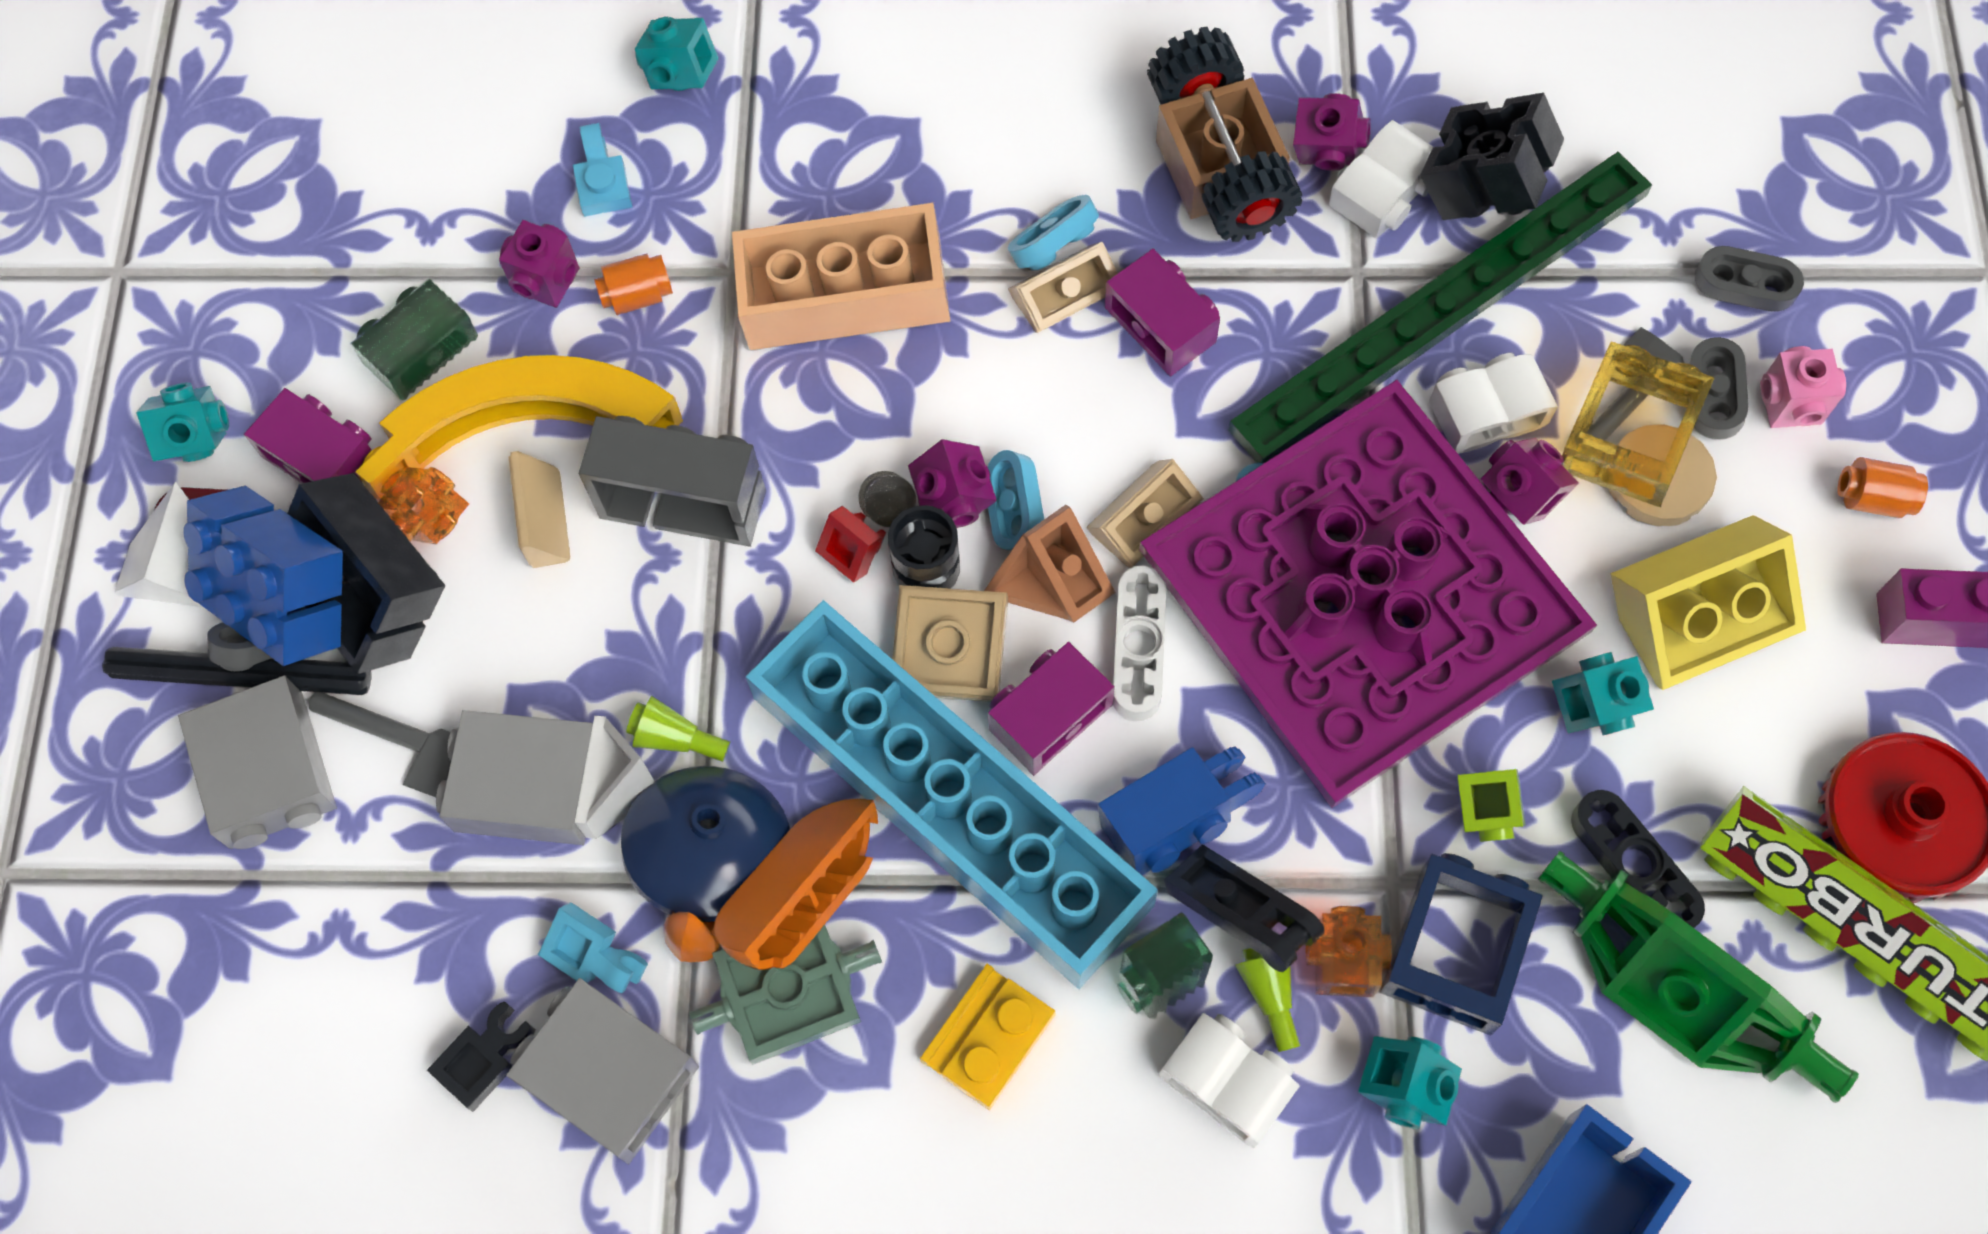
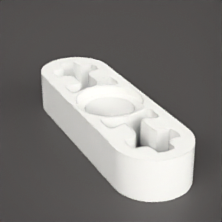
M1135 566L1128 569L1121 576L1118 584L1113 705L1119 715L1130 721H1144L1156 714L1161 704L1163 691L1167 586L1157 571L1149 566ZM1137 584H1147V590L1151 594L1147 598L1146 616H1135L1137 597L1132 592H1135ZM1144 631L1153 637L1155 647L1148 654L1135 655L1127 650L1124 645V639L1131 632ZM1133 670H1144L1143 692L1152 694L1144 696L1142 704L1139 705L1132 704L1131 695L1122 694V692L1127 693L1131 691Z

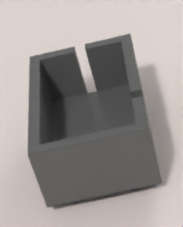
M596 416L578 472L600 519L645 527L654 494L657 492L662 493L653 523L655 529L748 547L752 545L766 494L762 474L758 470L759 464L754 446L748 444L745 440L733 435H720L718 438L697 435L692 430L678 425H670L666 429L648 426L628 416H617L615 419Z

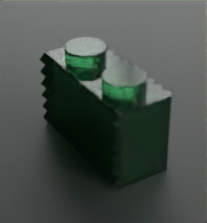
M428 278L418 287L412 286L404 290L397 298L396 305L380 319H371L364 323L357 333V338L350 345L362 364L400 400H406L408 395L414 393L417 387H421L425 380H430L432 374L438 373L440 367H445L447 361L453 360L455 354H461L462 349L468 347L471 341H476L478 334L464 309H461L451 297H448L444 291Z
M1181 912L1123 950L1121 971H1119L1122 981L1117 984V988L1126 1004L1135 1014L1143 1010L1148 1018L1156 1019L1158 1012L1166 1013L1168 1005L1175 1007L1177 999L1185 1000L1187 993L1194 994L1196 987H1204L1212 964L1213 954L1188 918Z

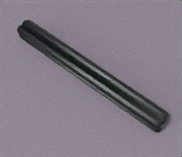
M111 647L107 649L102 663L103 672L114 679L252 688L285 675L300 691L351 695L367 694L372 680L371 670L357 674L348 662L303 659L282 666L271 658L257 663L244 671H229L213 663L209 659L208 653Z

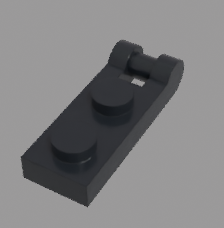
M1203 844L1164 879L1167 893L1260 953L1269 966L1278 972H1285L1297 960L1296 952L1303 945H1313L1325 932L1321 921L1310 910ZM1278 922L1287 927L1280 935L1271 930Z

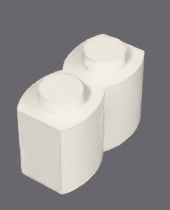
M1394 120L1390 121L1374 137L1365 151L1345 169L1332 187L1329 206L1375 238L1382 235L1388 227L1393 231L1396 230L1410 212L1411 205L1409 202L1418 194L1425 197L1429 193L1420 174L1434 147Z
M1505 353L1490 360L1486 364L1485 369L1467 371L1466 368H1456L1448 371L1438 379L1429 399V403L1447 441L1457 453L1473 451L1500 439L1513 438L1540 429L1550 423L1558 408L1532 354L1514 356L1513 353Z
M1203 1013L1163 1066L1159 1076L1178 1093L1207 1112L1220 1125L1250 1147L1255 1148L1300 1086L1291 1078L1294 1069L1284 1059L1269 1050H1265L1262 1055L1252 1050L1243 1042L1246 1033L1226 1016L1217 1014L1213 1019Z

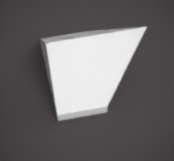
M176 481L131 542L115 593L122 597L203 607L189 597L185 587L184 577L186 572H188V547L184 539L183 530L187 523V500L189 499Z
M594 716L575 817V824L586 838L592 839L599 838L622 821L637 796L655 782L641 757L604 716Z

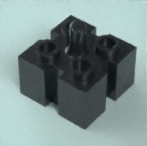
M1545 93L1506 98L1503 107L1492 109L1488 101L1451 107L1439 132L1444 146L1432 148L1420 176L1442 220L1478 217L1485 213L1490 206H1495L1497 213L1508 212L1510 215H1518L1525 210L1536 209L1548 181L1544 173L1554 166L1564 142L1563 134Z

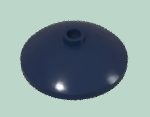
M689 767L662 776L637 796L623 822L621 856L625 871L632 885L654 907L669 915L677 912H689L702 922H714L724 904L787 834L790 827L785 812L777 799L769 790L753 778L738 771L722 767ZM702 820H713L718 825L714 828L706 829L698 823Z

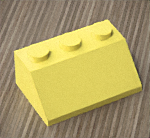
M1755 515L1610 573L1619 621L1655 684L1662 690L1806 631L1792 534Z

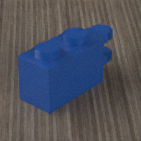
M1234 746L1225 749L1222 753H1218L1204 762L1192 747L1099 802L1098 811L1101 828L1122 858L1138 873L1144 875L1150 870L1153 873H1158L1170 867L1179 858L1180 852L1198 841L1200 844H1206L1219 837L1226 830L1228 823L1231 822V812L1246 804L1255 796H1258L1266 783L1259 774L1257 775L1254 772L1223 789L1219 781L1227 777L1228 774L1238 770L1246 758L1239 748L1237 749Z

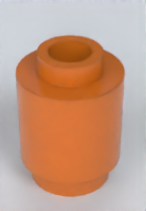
M646 253L601 266L603 277L594 279L603 309L613 306L616 316L663 302L661 297L673 294L661 255L649 258Z
M1858 457L1851 466L1844 467L1838 481V495L1844 497V504L1847 509L1894 518H1903L1906 514L1917 515L1923 508L1928 493V479L1926 475L1917 473L1913 466Z

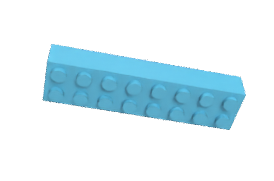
M821 601L746 676L754 700L865 799L874 800L877 810L1079 990L1155 907L1158 892L1155 886L826 601Z

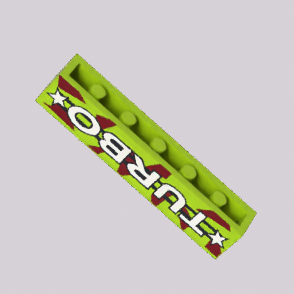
M1743 785L1702 838L1700 849L1707 853L1704 861L1729 880H1734L1737 875L1757 888L1753 895L1764 906L1781 916L1787 910L1806 923L1803 931L1811 939L1830 951H1833L1837 946L1857 959L1853 966L1863 976L1880 987H1884L1888 982L1908 995L1905 1003L1914 1012L1933 1024H1936L1941 1018L1960 1032L1956 1038L1965 1048L1979 1058L1988 1061V955Z

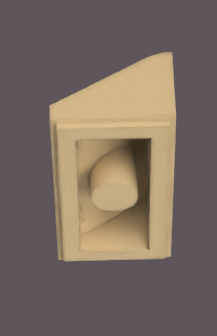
M1102 241L1074 253L1008 288L1034 331L1039 333L1105 298L1106 282L1118 274Z
M510 452L508 457L520 550L528 564L533 568L570 561L571 555L561 475L558 468L522 452Z
M1174 459L1158 460L1086 528L1094 538L1128 568H1132L1144 557L1139 551L1141 541L1195 508L1204 498Z

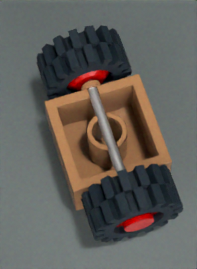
M1200 27L1198 34L1195 35L1192 29L1183 32V39L1178 41L1176 37L1168 40L1170 47L1167 49L1160 47L1155 52L1157 58H1151L1148 63L1150 69L1147 70V76L1160 103L1156 142L1190 220L1209 214L1217 234L1222 239L1228 240L1231 237L1232 242H1239L1244 235L1247 240L1255 239L1257 232L1262 231L1263 235L1272 232L1270 227L1274 224L1279 227L1286 223L1284 217H1293L1297 212L1296 206H1301L1303 201L1301 196L1303 195L1289 166L1290 156L1253 77L1244 80V67L1226 31L1223 33L1217 27H1214L1211 32L1208 27Z

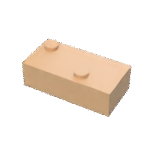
M934 203L732 232L738 318L750 350L951 322Z

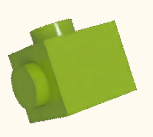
M1518 769L1457 775L1465 832L1478 831L1480 842L1514 839L1513 827L1525 826Z

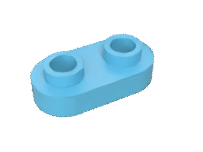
M1089 195L1073 197L1055 207L1016 236L1009 243L1007 249L1018 268L1029 267L1031 271L1040 270L1051 264L1057 257L1055 252L1067 243L1077 242L1091 234L1095 229L1093 224L1098 219L1099 213Z
M1003 450L998 452L987 466L997 499L995 503L988 507L995 543L1000 548L1011 551L1024 533L1044 520L1034 462L1027 455L1011 450Z

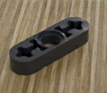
M1595 790L1585 795L1572 812V828L1604 870L1613 878L1622 869L1629 875L1625 883L1645 895L1647 893L1644 890L1650 888L1663 876L1667 883L1660 889H1657L1650 898L1656 900L1664 907H1667L1668 901L1672 903L1680 899L1686 906V909L1681 913V919H1684L1686 923L1695 928L1702 921L1705 913L1703 897L1618 795L1606 790ZM1605 809L1610 813L1611 819L1607 822V826L1600 824L1594 827L1588 820L1593 814V810L1599 813ZM1625 830L1629 837L1623 839L1611 851L1607 845L1614 837L1617 838ZM1637 849L1644 852L1652 864L1651 874L1643 878L1629 874L1622 863L1624 851Z

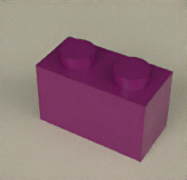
M1154 248L1106 282L1105 309L1170 377L1217 343L1221 317L1216 305L1208 296L1204 294L1199 295L1186 282V278L1179 266L1171 260L1165 261Z
M284 388L244 433V436L263 459L301 484L354 473L361 481L355 471L363 465L364 459L372 451L368 445L372 439L360 426L348 419L343 424L331 418L332 412L317 398L307 394L302 399L287 388Z
M1900 568L1876 593L1882 644L1988 648V572Z
M1069 641L1057 652L1053 649L1044 652L1032 664L1029 670L1031 673L1029 677L1017 687L1010 684L1003 688L989 705L991 709L988 712L989 731L1033 776L1113 705L1115 686Z

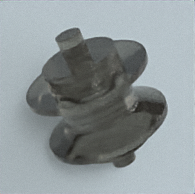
M884 470L875 472L864 480L859 489L858 502L862 512L879 526L890 528L893 520L902 511L916 506V494L914 488L906 479L892 471Z

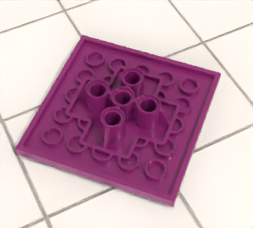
M1398 380L1382 388L1140 542L1139 546L1141 554L1164 580L1168 590L1331 808L1592 633L1597 627V624ZM1325 531L1332 534L1343 533L1349 541H1334L1327 536ZM1403 546H1417L1424 552L1425 555H1411L1403 548ZM1358 572L1364 575L1375 574L1381 579L1382 583L1379 585L1368 584L1360 578ZM1314 600L1322 603L1332 602L1339 612L1335 614L1321 612L1316 607ZM1392 615L1399 617L1408 616L1414 621L1416 627H1401L1394 622Z

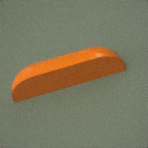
M846 799L827 804L803 817L787 832L724 904L716 917L714 934L720 946L729 956L747 967L758 970H766L773 967L782 969L795 961L862 880L872 863L873 857H866L865 855L869 842L870 823L878 824V814L874 800Z

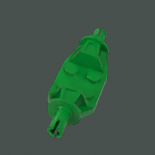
M1562 851L1556 854L1537 880L1541 883L1544 882L1581 910L1578 914L1581 919L1572 933L1582 939L1601 993L1700 1068L1760 1073L1769 1082L1775 1081L1784 1072L1792 1069L1827 1095L1834 1103H1838L1841 1097H1844L1857 1081L1859 1073L1854 1069L1851 1070L1814 1042V1034L1822 1020L1820 1016L1813 1011L1804 1016L1773 986L1656 900L1625 883L1629 875L1622 869L1610 882L1605 879L1601 883L1567 858ZM1606 913L1631 935V938L1620 953L1599 922ZM1752 1025L1780 1042L1775 1051H1771L1736 1040Z

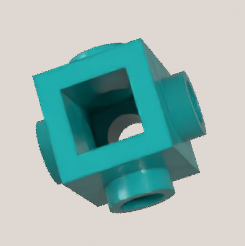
M666 16L651 20L634 49L637 64L643 70L650 89L682 91L689 88H703L719 59L704 18L674 19Z
M179 383L160 390V395L149 397L136 412L153 462L180 456L184 462L207 458L214 454V450L218 447L225 437L226 431L229 429L226 407L221 400L215 401L211 385L193 389L192 383Z
M1612 652L1579 661L1582 672L1552 680L1568 734L1598 726L1602 736L1635 727L1633 716L1654 710L1649 693V683L1642 672L1638 656L1615 662Z
M1374 1036L1358 1093L1386 1109L1384 1117L1400 1126L1420 1129L1422 1121L1446 1126L1452 1104L1458 1094V1082L1462 1068L1441 1055L1442 1047L1432 1041L1413 1036L1408 1037L1407 1040Z

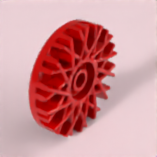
M1909 732L1886 733L1861 742L1843 756L1829 771L1832 774L1821 787L1825 793L1818 799V804H1825V813L1819 817V824L1828 826L1822 833V839L1825 840L1832 836L1837 846V851L1905 898H1909L1912 903H1918L1925 898L1933 897V901H1936L1944 896L1948 897L1975 881L1988 868V781L1976 765L1957 749L1938 739L1922 734Z

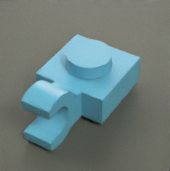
M599 123L581 126L580 132L587 162L573 164L580 207L584 217L633 207L622 156L608 158L605 138L602 137Z
M572 902L558 909L538 953L541 958L576 981L581 978L588 983L597 976L609 988L619 993H623L626 990L629 981L638 984L648 965L642 957L633 952L612 948L610 945L616 931Z

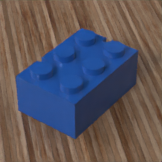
M246 485L187 500V523L184 526L183 534L188 547V572L185 574L184 582L187 593L193 601L199 603L224 624L230 626L282 666L341 647L342 604L332 600L304 610L300 608L342 595V550L283 510H274V504Z
M1586 1104L1570 1114L1489 1234H1658L1693 1181L1645 1146L1626 1155L1621 1163L1612 1156L1627 1149L1634 1138Z

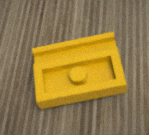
M986 964L920 1057L921 1063L939 1073L942 1078L990 1111L1055 1017L1056 1010L1011 979H1007L999 974L989 964Z

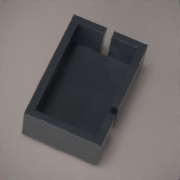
M354 473L299 484L287 514L343 551L342 582L348 581V583L342 584V595L305 606V608L314 607L332 600L342 604L341 647L337 649L357 674L411 659L426 628L423 621L430 619L446 585Z

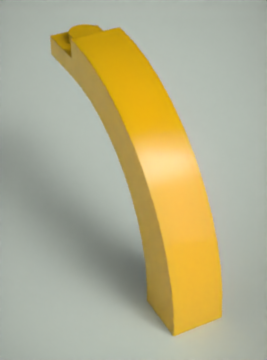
M559 355L523 356L502 359L474 366L448 376L421 390L399 405L379 422L389 440L382 446L374 448L364 459L363 465L355 472L368 491L386 506L439 455L459 442L494 427L520 421L544 419L573 421L593 426L596 416L615 419L617 416H628L641 421L644 425L666 429L670 425L679 426L683 419L675 396L650 380L605 362Z

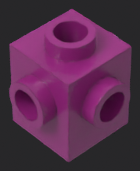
M1340 93L1327 94L1323 98H1299L1293 141L1299 164L1315 165L1320 169L1337 171L1345 166H1349L1360 155V148H1367L1370 143L1371 120L1370 118H1363L1359 99H1352L1350 96Z
M522 220L514 235L507 237L501 247L499 262L512 291L525 298L534 299L557 308L580 269L568 236L553 225L543 224L539 226Z
M1537 438L1516 442L1509 440L1491 455L1488 462L1492 467L1480 478L1490 489L1489 493L1507 514H1513L1523 525L1543 520L1579 484L1562 465L1564 459L1560 452L1547 441H1538Z
M941 439L908 465L918 498V505H930L942 509L953 519L957 528L968 526L977 521L979 514L997 501L990 481L989 469L984 462L980 447L977 445Z

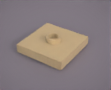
M899 585L892 660L936 698L991 702L1000 692L1008 594L1005 592Z

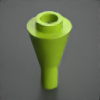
M654 696L650 697L646 705L637 702L626 729L627 734L634 736L632 747L689 752L691 750L721 762L724 761L731 742L698 730V726Z
M1252 948L1242 950L1245 962L1234 965L1264 1016H1268L1278 1052L1299 1047V1039L1290 1012L1292 1008L1291 966L1285 972H1278L1269 966L1260 953Z

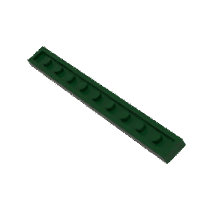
M1617 151L1233 418L1229 423L1228 431L1256 463H1266L1299 442L1647 197L1653 184Z

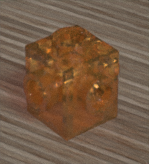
M406 467L405 470L400 469L396 471L383 484L380 491L383 497L378 501L410 542L413 540L435 545L455 528L459 516L469 505L464 498L453 490L456 487L454 482L434 467H429V469Z
M1357 906L1333 907L1330 909V913H1322L1319 919L1325 929L1324 934L1313 945H1305L1306 965L1315 966V995L1373 998L1382 986V969L1389 970L1391 965L1390 934H1381V916L1365 915V909Z

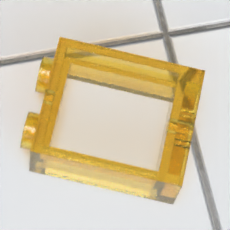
M1611 341L1562 454L1564 462L1562 465L1573 476L1661 507L1715 377L1702 373L1693 365L1687 363L1675 364L1652 356L1648 351L1639 346L1621 345ZM1610 382L1687 408L1664 462L1588 435Z

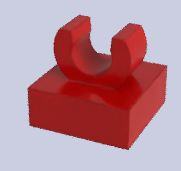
M842 505L829 513L815 552L855 583L867 575L875 554L879 552L886 531L880 529L875 532L864 523L866 515L862 512L853 514Z

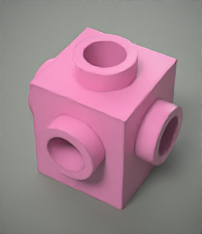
M1798 346L1779 353L1760 381L1761 396L1765 403L1770 428L1822 425L1846 392V377L1844 371L1841 368H1837L1833 348L1812 350L1807 346Z

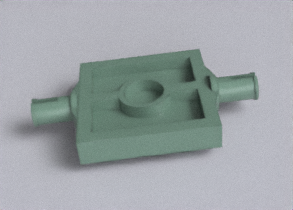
M826 925L821 928L795 961L782 969L773 967L766 970H758L747 967L734 960L722 949L712 953L721 978L720 996L722 1000L700 1009L689 1011V1015L697 1035L730 1022L740 1034L748 1059L754 1065L860 1023L861 1020L851 996L850 974L878 963L881 964L882 960L874 940L842 953L840 948L830 938Z

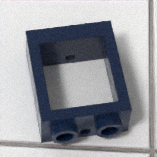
M1444 853L1441 857L1431 854L1421 870L1380 993L1491 1036L1503 1024L1543 895L1529 890V884L1520 878L1507 874H1497L1496 877L1477 871L1474 869V864L1464 857L1450 853ZM1437 883L1517 912L1491 996L1410 965Z

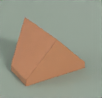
M1066 504L1020 537L984 590L1005 592L1008 594V603L1063 618L1073 623L1116 593L1071 507Z

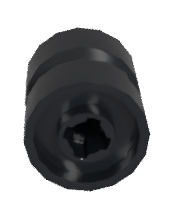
M930 505L913 506L902 511L893 520L888 531V547L892 571L898 586L951 589L956 584L960 574L958 530L953 519L942 509Z

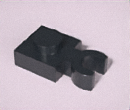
M505 1001L492 1009L487 1019V1030L481 1036L470 1026H467L427 1069L441 1085L472 1112L502 1082L513 1067L503 1057L509 1049H516L527 1036L534 1035L536 1030L525 1021L518 1030L506 1034L503 1030L504 1022L515 1010Z

